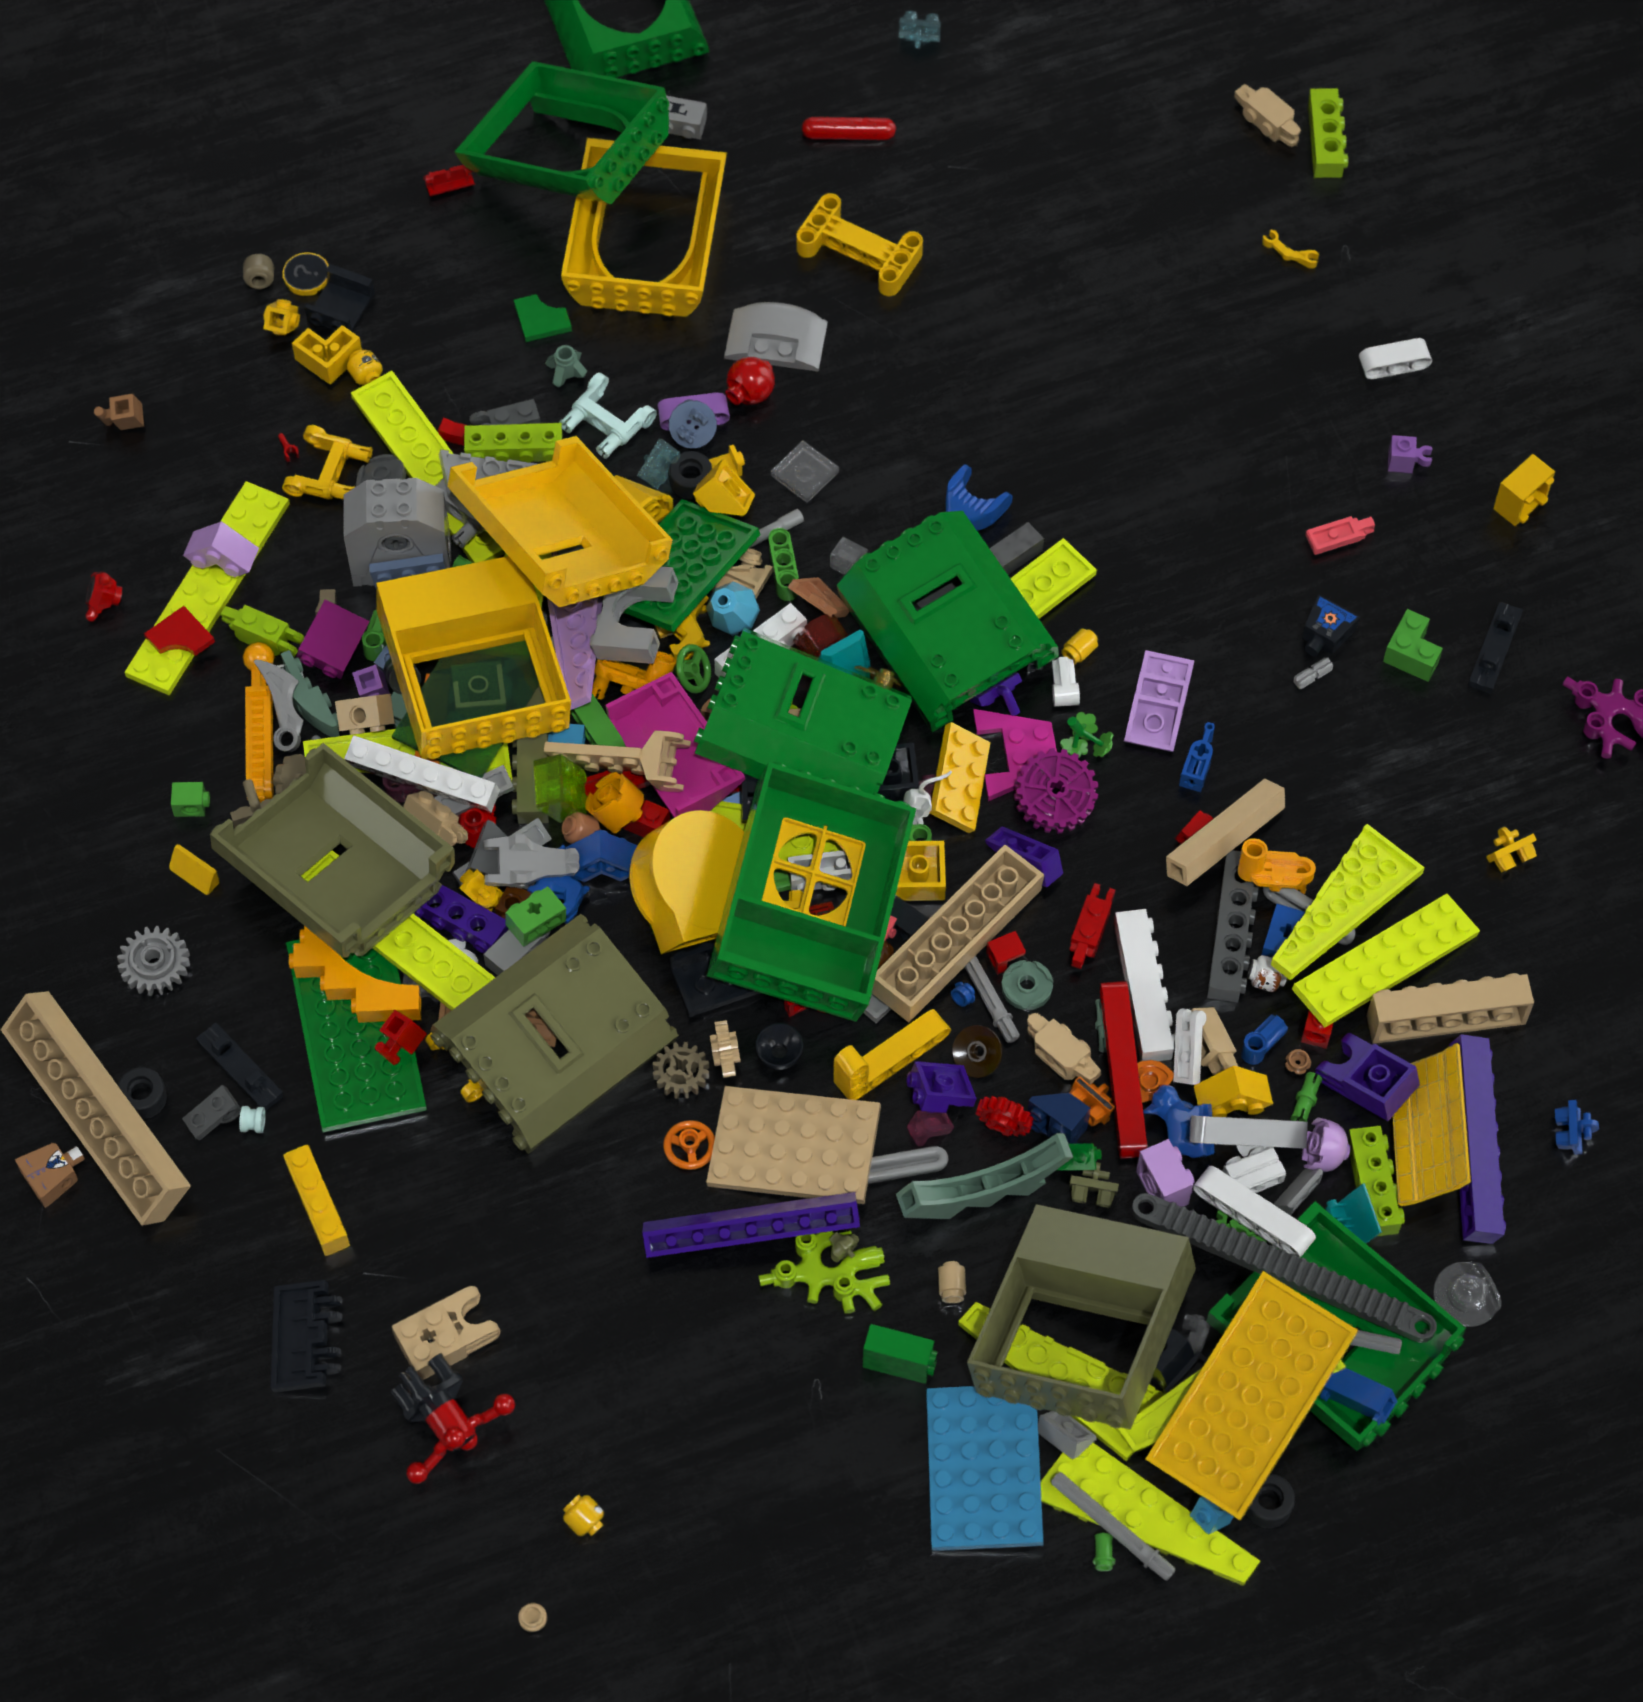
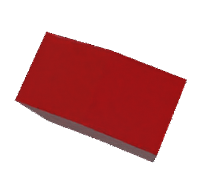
M443 417L437 432L443 440L464 446L465 426L467 425L456 423Z

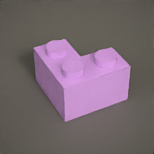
M221 521L193 531L183 556L189 559L195 567L203 569L217 564L224 569L226 574L237 577L249 573L259 548Z

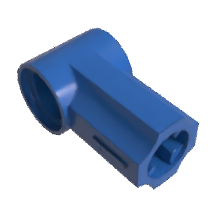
M1271 1014L1254 1032L1246 1035L1241 1050L1242 1059L1246 1063L1255 1065L1262 1062L1265 1054L1287 1033L1288 1027L1284 1020L1278 1015L1274 1016ZM1250 1046L1257 1047L1259 1050H1253Z

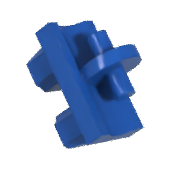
M1569 1100L1568 1107L1555 1109L1557 1126L1569 1125V1131L1556 1132L1558 1149H1572L1575 1155L1583 1154L1582 1133H1584L1585 1140L1592 1139V1133L1599 1130V1122L1591 1120V1113H1583V1120H1581V1109L1577 1107V1100Z

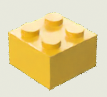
M908 841L896 895L904 901L945 900L944 841Z

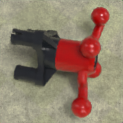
M442 1353L436 1355L427 1363L440 1379V1384L432 1387L426 1385L416 1372L414 1366H411L405 1370L406 1373L402 1372L399 1375V1378L404 1383L399 1384L390 1392L403 1409V1415L408 1422L426 1421L440 1440L434 1446L433 1453L424 1463L414 1462L407 1468V1478L414 1484H420L426 1480L429 1472L444 1457L446 1450L454 1452L460 1448L463 1450L473 1449L478 1441L475 1433L476 1426L485 1424L500 1415H508L515 1407V1401L512 1396L506 1393L500 1394L494 1400V1407L480 1414H475L468 1419L454 1400L463 1382V1378L459 1372H454Z

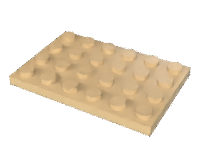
M725 1086L706 1182L707 1186L804 1198L856 1192L857 1203L864 1204L881 1105L877 1102Z

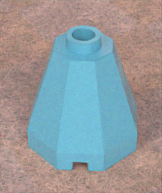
M734 581L715 588L706 606L712 626L732 636L739 634L738 632L743 631V628L752 629L760 612L754 591Z

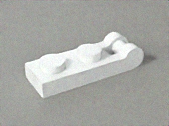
M1182 1008L1177 1012L1173 1082L1191 1085L1200 1083L1202 1027L1206 1022L1204 1011L1195 1010L1192 1012L1189 1009Z

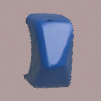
M965 464L953 475L948 483L945 512L963 511L975 529L979 531L991 526L1010 507L1013 496L1008 492H1004L997 498L987 500L972 496L965 488L971 476L972 468Z

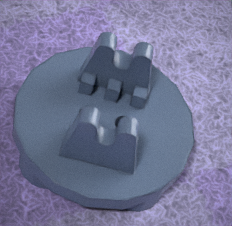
M688 399L680 403L672 411L668 427L672 438L679 445L686 448H699L706 445L713 438L716 432L717 420L713 410L707 404L698 400Z

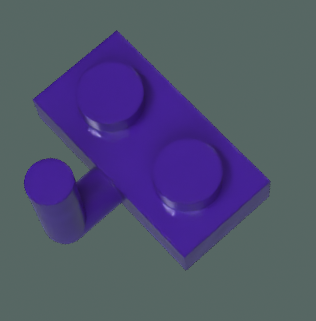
M1013 673L971 698L970 702L979 706H988L995 701V698L1001 695L1011 716L1019 714V707L1011 692L1017 684L1022 682L1019 673Z

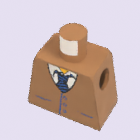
M52 1143L15 1159V1162L44 1208H46L77 1182L78 1178L72 1167L85 1160L77 1146L63 1154L57 1144Z

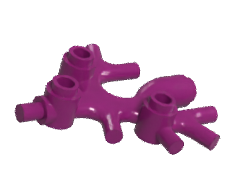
M1569 677L1565 679L1563 686L1572 690V695L1575 696V703L1580 708L1586 709L1594 706L1596 712L1588 715L1583 731L1589 739L1602 738L1601 756L1603 758H1611L1614 744H1620L1632 751L1636 742L1615 730L1612 725V719L1617 714L1627 715L1631 719L1636 732L1643 738V689L1635 693L1633 700H1629L1622 694L1623 680L1621 679L1613 680L1612 690L1607 694L1599 692L1593 682H1582L1581 680L1576 682Z

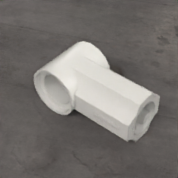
M1059 657L1052 661L1054 682L1052 686L1054 707L1079 705L1080 692L1079 684L1075 680L1074 662L1068 657Z

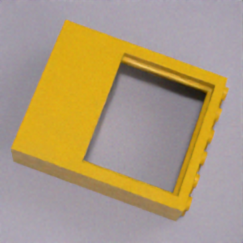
M509 556L376 583L377 614L421 758L436 759L441 755L459 754L469 749L487 748L497 743H510L516 739L534 738L540 734L557 733L569 728L571 700L534 585ZM526 641L545 700L544 704L432 727L413 664Z

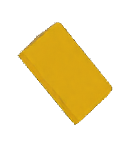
M177 844L174 847L169 865L170 870L205 895H209L220 883L217 871L181 845Z

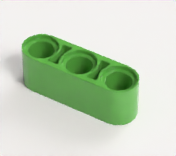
M776 528L769 533V556L771 566L773 567L776 592L780 599L791 601L797 597V594L784 585L790 584L793 579H799L791 537L786 529Z
M593 694L591 702L570 710L577 724L585 725L586 738L591 745L626 747L621 735Z

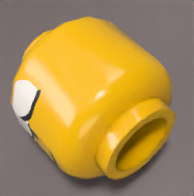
M578 1494L563 1509L566 1512L563 1516L564 1522L578 1536H583L587 1532L592 1536L603 1526L600 1520L604 1515V1511L589 1495L581 1497Z

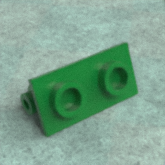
M1094 1143L1068 1144L1073 1158L1057 1169L1096 1170V1161L1100 1160L1102 1156L1101 1150L1097 1149Z

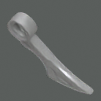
M256 659L254 663L270 689L279 728L273 737L274 744L284 752H293L300 746V733L304 721L297 714L293 705V693L299 681L282 668ZM286 732H290L293 735V742L289 746H284L281 743V737Z

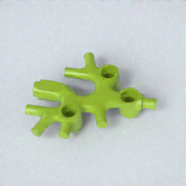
M832 1231L817 1233L816 1235L796 1236V1252L802 1257V1261L798 1265H794L791 1261L787 1260L781 1261L776 1265L775 1269H771V1273L758 1276L760 1286L774 1284V1287L790 1288L796 1282L808 1284L809 1293L807 1301L813 1304L818 1303L821 1289L826 1285H831L834 1287L833 1293L835 1298L842 1302L844 1313L846 1314L855 1311L853 1297L855 1295L862 1296L873 1311L878 1310L882 1303L874 1294V1289L890 1285L888 1274L864 1280L855 1278L857 1271L880 1267V1264L885 1263L881 1247L871 1246L858 1249L853 1252L855 1256L852 1259L847 1255L834 1268L823 1265L821 1253L826 1247L832 1246L829 1240L835 1234ZM846 1231V1232H841V1233H839V1234L847 1235V1234H852V1232H851V1231ZM846 1284L848 1287H841V1285Z

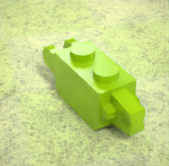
M244 605L240 610L225 606L221 612L222 621L229 624V628L234 630L235 636L240 641L249 645L256 642L265 643L273 650L274 656L290 650L295 657L298 650L294 645L287 643L288 640L301 644L305 638L301 633L289 628L288 623L247 605Z

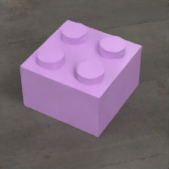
M1169 1139L1140 1151L1136 1173L1148 1194L1168 1202H1175L1180 1207L1189 1204L1194 1178L1188 1168H1184L1181 1163L1182 1156L1177 1146L1173 1147Z

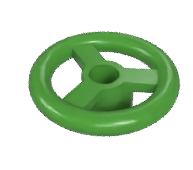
M688 644L679 651L675 665L677 678L682 686L691 693L703 692L711 679L709 658L705 651L695 644ZM688 652H694L691 660H684ZM700 659H701V661H702L703 668H704V676H703V678H702V676H701V674H700V666H699ZM694 679L697 686H693L688 680Z

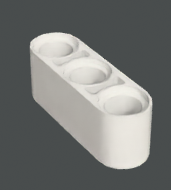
M1422 338L1366 348L1359 354L1365 376L1368 379L1418 371L1427 368L1432 363L1428 347Z

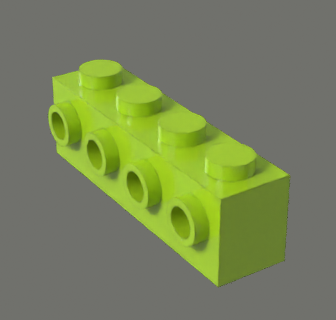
M562 423L465 426V453L471 454V457L485 459V456L495 457V460L504 462L508 460L528 463L533 461H552L555 443L563 439Z
M1381 1126L1349 1129L1347 1135L1348 1144L1350 1145L1349 1156L1356 1188L1361 1184L1366 1186L1382 1231L1377 1236L1398 1234L1401 1225L1405 1222L1403 1209L1398 1208L1397 1183H1393L1391 1176L1394 1174L1393 1161L1388 1159L1386 1150L1389 1149L1387 1135L1382 1134Z

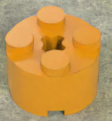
M612 772L603 777L595 785L598 789L594 795L589 793L586 799V810L613 834L619 832L630 821H637L643 813L640 809L644 801L643 792L622 773L620 775L617 772Z

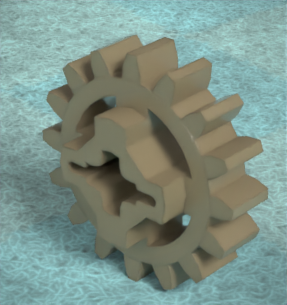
M674 1042L673 1049L670 1050L669 1047H664V1055L657 1053L658 1062H653V1070H655L653 1078L658 1080V1089L665 1086V1095L670 1094L672 1091L676 1099L680 1093H683L685 1098H689L690 1091L697 1095L698 1086L705 1088V1079L709 1078V1071L707 1070L709 1069V1061L705 1060L704 1052L697 1054L698 1046L695 1045L689 1049L687 1042H684L683 1047H679L677 1042ZM667 1063H669V1068H667L666 1072L664 1073V1067ZM698 1067V1068H699L698 1074H697V1076L694 1078V1077H693V1073L696 1072V1068Z

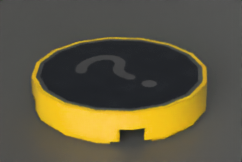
M300 253L286 262L283 268L284 283L294 294L301 296L317 294V291L323 290L328 282L326 269L329 265L320 255Z

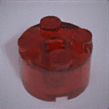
M826 614L805 625L806 631L802 635L798 632L793 642L798 650L819 658L822 650L849 635L835 614H832V618Z

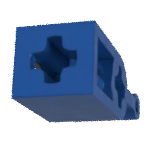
M1207 722L1204 727L1202 740L1195 741L1191 745L1181 773L1179 786L1201 792L1211 764L1213 748L1210 742L1213 739L1214 723Z

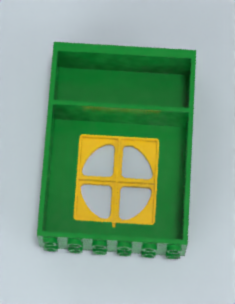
M768 762L757 781L707 976L856 1022L870 1002L916 808L903 801L895 802L885 799L881 794L863 792L856 786H844L830 778L812 776L811 773L805 770L796 771L787 768L786 765L779 762ZM813 834L816 837V844L809 867L784 861L779 858L778 853L789 840L796 836ZM827 840L836 842L845 852L851 867V879L845 880L820 871V863ZM775 869L787 871L805 878L806 883L798 909L790 908L780 897L774 882ZM816 882L844 889L847 892V896L835 910L820 916L810 914L809 906Z

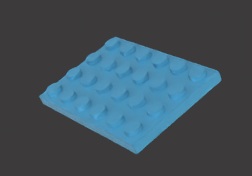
M975 1386L928 1388L927 1414L932 1550L1044 1546L1037 1409L1021 1403L1011 1404L1000 1398L983 1397L976 1393Z

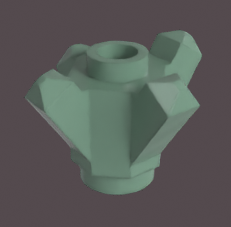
M568 345L557 348L556 352L549 356L545 362L551 369H556L553 384L557 387H561L568 378H583L587 372L579 362L582 353Z

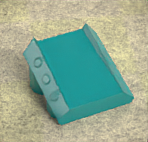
M858 630L821 651L820 659L870 678L871 665L864 631Z

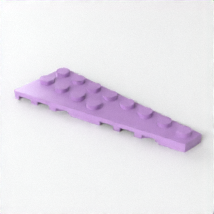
M603 596L560 608L547 598L555 652L570 696V710L591 702L596 655L590 647V638L595 633L597 627L596 620L598 614H601Z

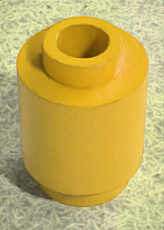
M1080 629L1064 644V648L1061 651L1063 657L1072 659L1074 665L1077 662L1081 663L1098 647L1096 634L1089 629Z

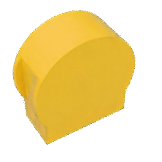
M703 810L683 813L647 834L634 851L629 872L632 895L639 911L652 926L661 954L717 938L744 831L737 824L720 814Z

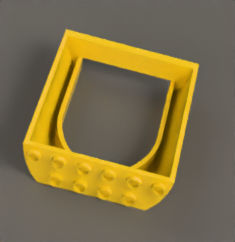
M587 138L581 170L594 167L615 141ZM659 146L644 164V166L703 172L689 249L678 268L660 282L614 278L607 271L598 253L606 203L576 197L561 274L564 286L570 295L580 305L598 309L609 308L619 311L628 310L644 314L656 313L665 316L683 317L691 314L699 305L703 295L727 153Z

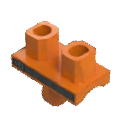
M1079 1076L1074 1081L1070 1093L1091 1108L1089 1125L1095 1126L1100 1122L1105 1125L1110 1120V1114L1115 1108L1110 1103L1112 1099L1106 1095L1109 1086L1104 1083L1098 1088L1094 1083L1089 1085Z

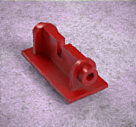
M463 164L451 167L448 171L444 169L432 173L428 172L429 175L424 177L430 196L475 185L471 174L472 170L467 169Z

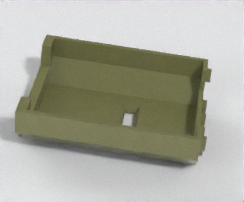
M322 743L316 749L310 750L306 755V773L294 779L283 792L274 795L267 805L262 809H257L243 824L233 828V821L228 819L223 824L217 825L212 833H210L211 845L215 852L340 956L349 957L350 953L363 956L438 893L442 886L439 882L445 870L447 872L451 871L455 864V853L451 845L327 745ZM339 844L347 849L311 880L307 881L301 876Z
M582 914L578 915L434 1023L430 1030L433 1042L439 1048L443 1046L446 1051L449 1050L456 1062L459 1063L461 1061L467 1068L465 1072L473 1083L478 1082L484 1089L482 1094L490 1104L495 1103L500 1109L498 1113L501 1119L507 1125L511 1123L514 1127L512 1132L514 1135L512 1138L513 1142L521 1151L525 1149L528 1154L649 1062L657 1053L662 1052L665 1046L668 1047L675 1042L679 1036L676 1029L667 1023L666 1019L669 1015L664 1006L602 929L596 924L590 927L587 923V918ZM533 1008L568 1050V1053L562 1058L556 1055L525 1016Z

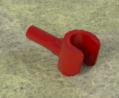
M280 433L278 438L284 446L285 460L290 462L288 454L291 452L295 453L297 458H299L298 448L295 445H290L284 434Z

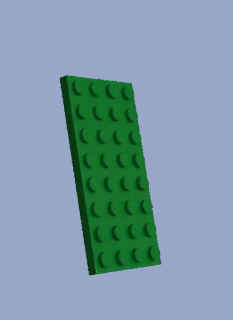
M300 940L286 942L288 955L293 953L294 943H300ZM373 948L363 956L350 953L349 957H342L347 963L362 973L378 980L401 984L398 968ZM291 969L322 1131L327 1132L426 1111L427 1108L415 1051L411 1055L400 1048L397 1052L400 1061L398 1064L392 1065L375 1050V1045L378 1042L385 1044L388 1041V1038L379 1031L385 1022L358 1023L356 1013H352L351 999L327 1000L325 991L320 990V977L296 978L294 969Z

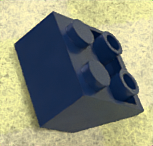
M1071 1093L1032 1096L1028 1103V1112L1034 1118L1031 1129L1037 1133L1042 1132L1049 1138L1057 1133L1065 1134L1068 1144L1076 1143L1087 1130L1091 1108Z

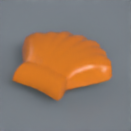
M1141 1061L1137 1064L1143 1103L1152 1101L1154 1092L1160 1086L1169 1085L1174 1077V1072L1160 1061Z

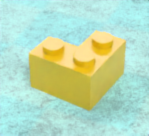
M343 325L327 340H324L307 328L292 343L295 360L330 385L347 369L349 356L357 350H362L360 337Z
M1234 1065L1194 1085L1198 1105L1211 1104L1212 1117H1227V1114L1234 1110L1248 1112L1250 1115H1255L1263 1112L1264 1108L1273 1104L1267 1075Z

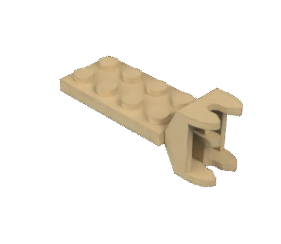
M654 731L642 749L545 742L544 752L552 758V761L559 763L561 768L566 770H575L576 767H584L585 770L598 772L599 769H607L609 772L617 773L629 770L634 774L645 775L646 780L659 791L681 792L684 789V785L676 784L677 779L672 778L673 767L677 764V759H675L676 749L689 748L691 741L684 740V735L680 733Z

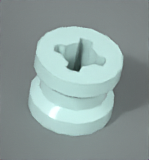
M242 1106L239 1123L240 1132L254 1130L256 1133H263L265 1108L251 1109L249 1106Z

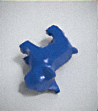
M561 845L557 849H565V846ZM572 876L542 878L535 885L527 889L532 894L534 891H541L548 886L558 899L564 900L563 905L566 907V921L564 923L568 924L577 915L578 907L584 895L590 890V887L583 886Z
M1160 1086L1153 1094L1151 1105L1144 1109L1143 1113L1155 1114L1165 1120L1168 1139L1173 1147L1177 1146L1181 1155L1198 1158L1213 1154L1214 1144L1189 1142L1191 1115L1212 1116V1105L1202 1104L1194 1106L1189 1102L1182 1101L1173 1086Z

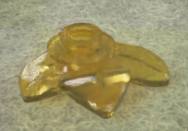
M855 666L854 668L855 670L867 672L871 676H875L874 681L891 688L892 686L901 687L898 680L893 678L895 673L881 668L878 671L872 667L867 669L862 666Z

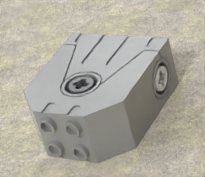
M418 478L401 480L382 479L380 481L366 480L344 494V541L353 586L374 585L369 569V564L443 553L447 567L452 568L451 535L444 490Z

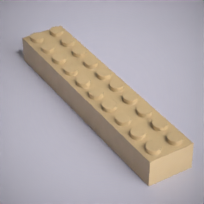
M49 991L25 994L0 1030L140 1224L147 1225L165 1221L191 1185Z

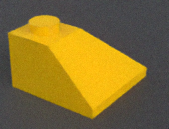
M724 459L701 480L693 493L696 502L701 507H705L709 512L741 516L747 513L755 496L754 492Z

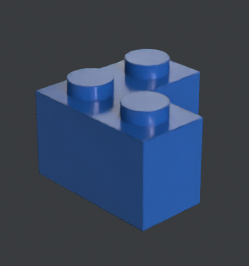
M605 830L595 831L593 834L566 847V849L576 848L580 857V869L573 878L582 882H586L600 874L618 881L629 878L632 856L638 845L630 843L624 838L611 835Z

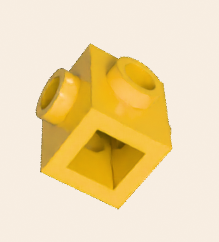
M278 299L277 302L268 305L263 316L265 321L264 329L282 336L295 330L300 321V314H297L298 306L291 305L290 301Z

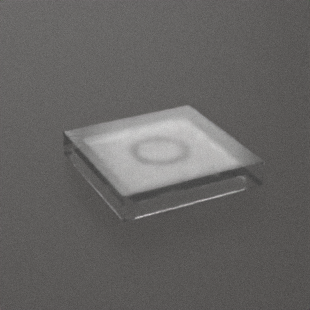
M801 441L771 470V476L808 502L839 472V467L808 443Z

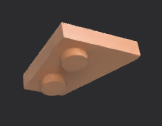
M819 577L793 579L788 586L790 590L823 611L830 618L846 617L850 612L844 602Z

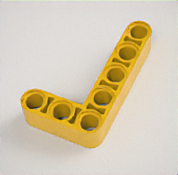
M932 1009L863 1057L852 1045L847 1046L834 1058V1083L847 1099L858 1100L944 1040L951 1032V1028L935 1009Z

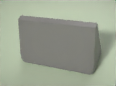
M1320 1168L1303 1170L1273 1205L1291 1216L1321 1182L1323 1170Z
M1051 1411L1039 1417L1038 1434L1071 1459L1077 1458L1097 1438L1095 1434L1070 1415L1062 1416Z

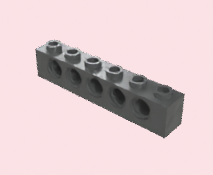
M1232 850L1225 858L1207 998L1238 1003L1240 993L1245 994L1247 979L1242 978L1243 970L1248 971L1250 955H1245L1246 947L1251 948L1253 932H1248L1249 924L1254 925L1256 910L1251 909V904L1257 901L1258 887L1254 886L1253 882L1246 881L1245 883H1240L1236 881V879L1240 878L1237 869L1241 852ZM1240 901L1244 905L1238 906L1235 905L1233 902ZM1230 924H1237L1240 928H1232ZM1227 947H1235L1238 951H1229ZM1224 970H1232L1235 974H1226Z

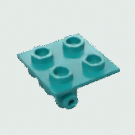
M1361 1184L1338 1203L1336 1199L1326 1203V1211L1364 1243L1367 1244L1382 1232L1365 1184Z

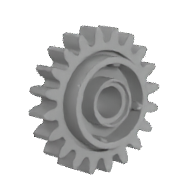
M156 926L154 932L150 933L149 928L145 927L144 935L135 931L136 939L133 940L127 937L126 940L129 946L120 947L122 955L117 956L120 963L118 969L122 973L123 981H128L130 989L137 986L138 993L141 994L147 988L149 996H152L154 989H158L159 994L162 995L163 987L166 986L172 991V982L181 984L179 975L187 976L188 973L185 967L190 966V961L187 958L190 956V953L186 948L185 941L180 940L177 932L171 935L169 928H166L161 933L159 926ZM151 959H159L155 963H148Z

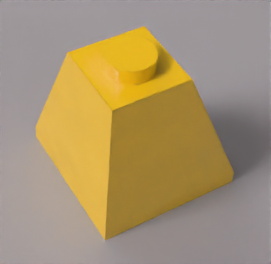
M618 475L614 476L657 523L663 520L673 509V498L670 495Z

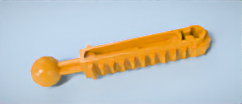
M256 642L250 644L243 654L244 665L251 671V686L245 687L246 780L251 779L253 781L259 802L261 803L266 799H272L274 796L273 698L254 660L258 659L273 664L275 656L273 650L267 644Z

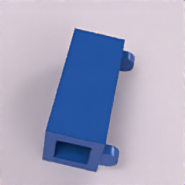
M1347 1368L1332 1374L1320 1395V1398L1325 1401L1332 1399L1372 1418V1421L1375 1420L1378 1425L1385 1423L1397 1403L1392 1389Z

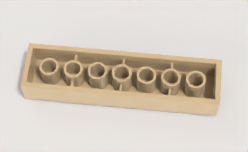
M1004 845L877 970L872 994L907 1022H910L987 945V942L991 941L1041 891L1044 874L1007 845Z

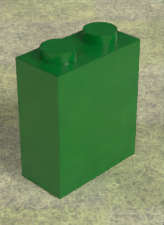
M870 1324L863 1349V1368L926 1384L928 1375H934L938 1351L934 1350V1340Z

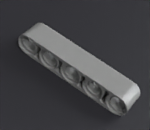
M1191 1115L1189 1142L1307 1148L1308 1122Z

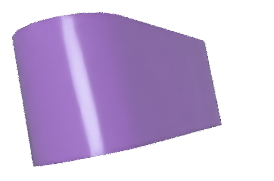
M723 393L667 398L658 403L660 426L664 430H669L668 424L672 411L680 403L688 399L698 400L707 404L714 412L717 425L726 423L730 418L727 397Z

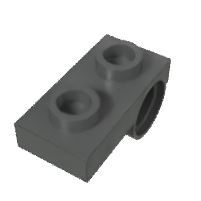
M221 1085L182 1119L194 1137L201 1140L220 1123L225 1124L236 1119L240 1115L241 1108L228 1088Z

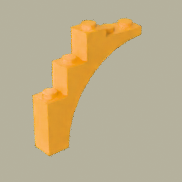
M304 926V929H300V943H294V951L289 953V968L294 969L296 978L320 977V990L325 991L327 1000L351 999L352 1013H356L358 1023L386 1022L394 1009L411 1020H421V993L419 985L395 984L378 980L362 973L347 963L336 951L306 926Z

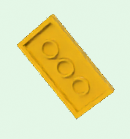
M952 722L945 725L936 777L945 775L949 771H952V773L942 780L935 781L930 814L967 833H971L976 829L990 742Z

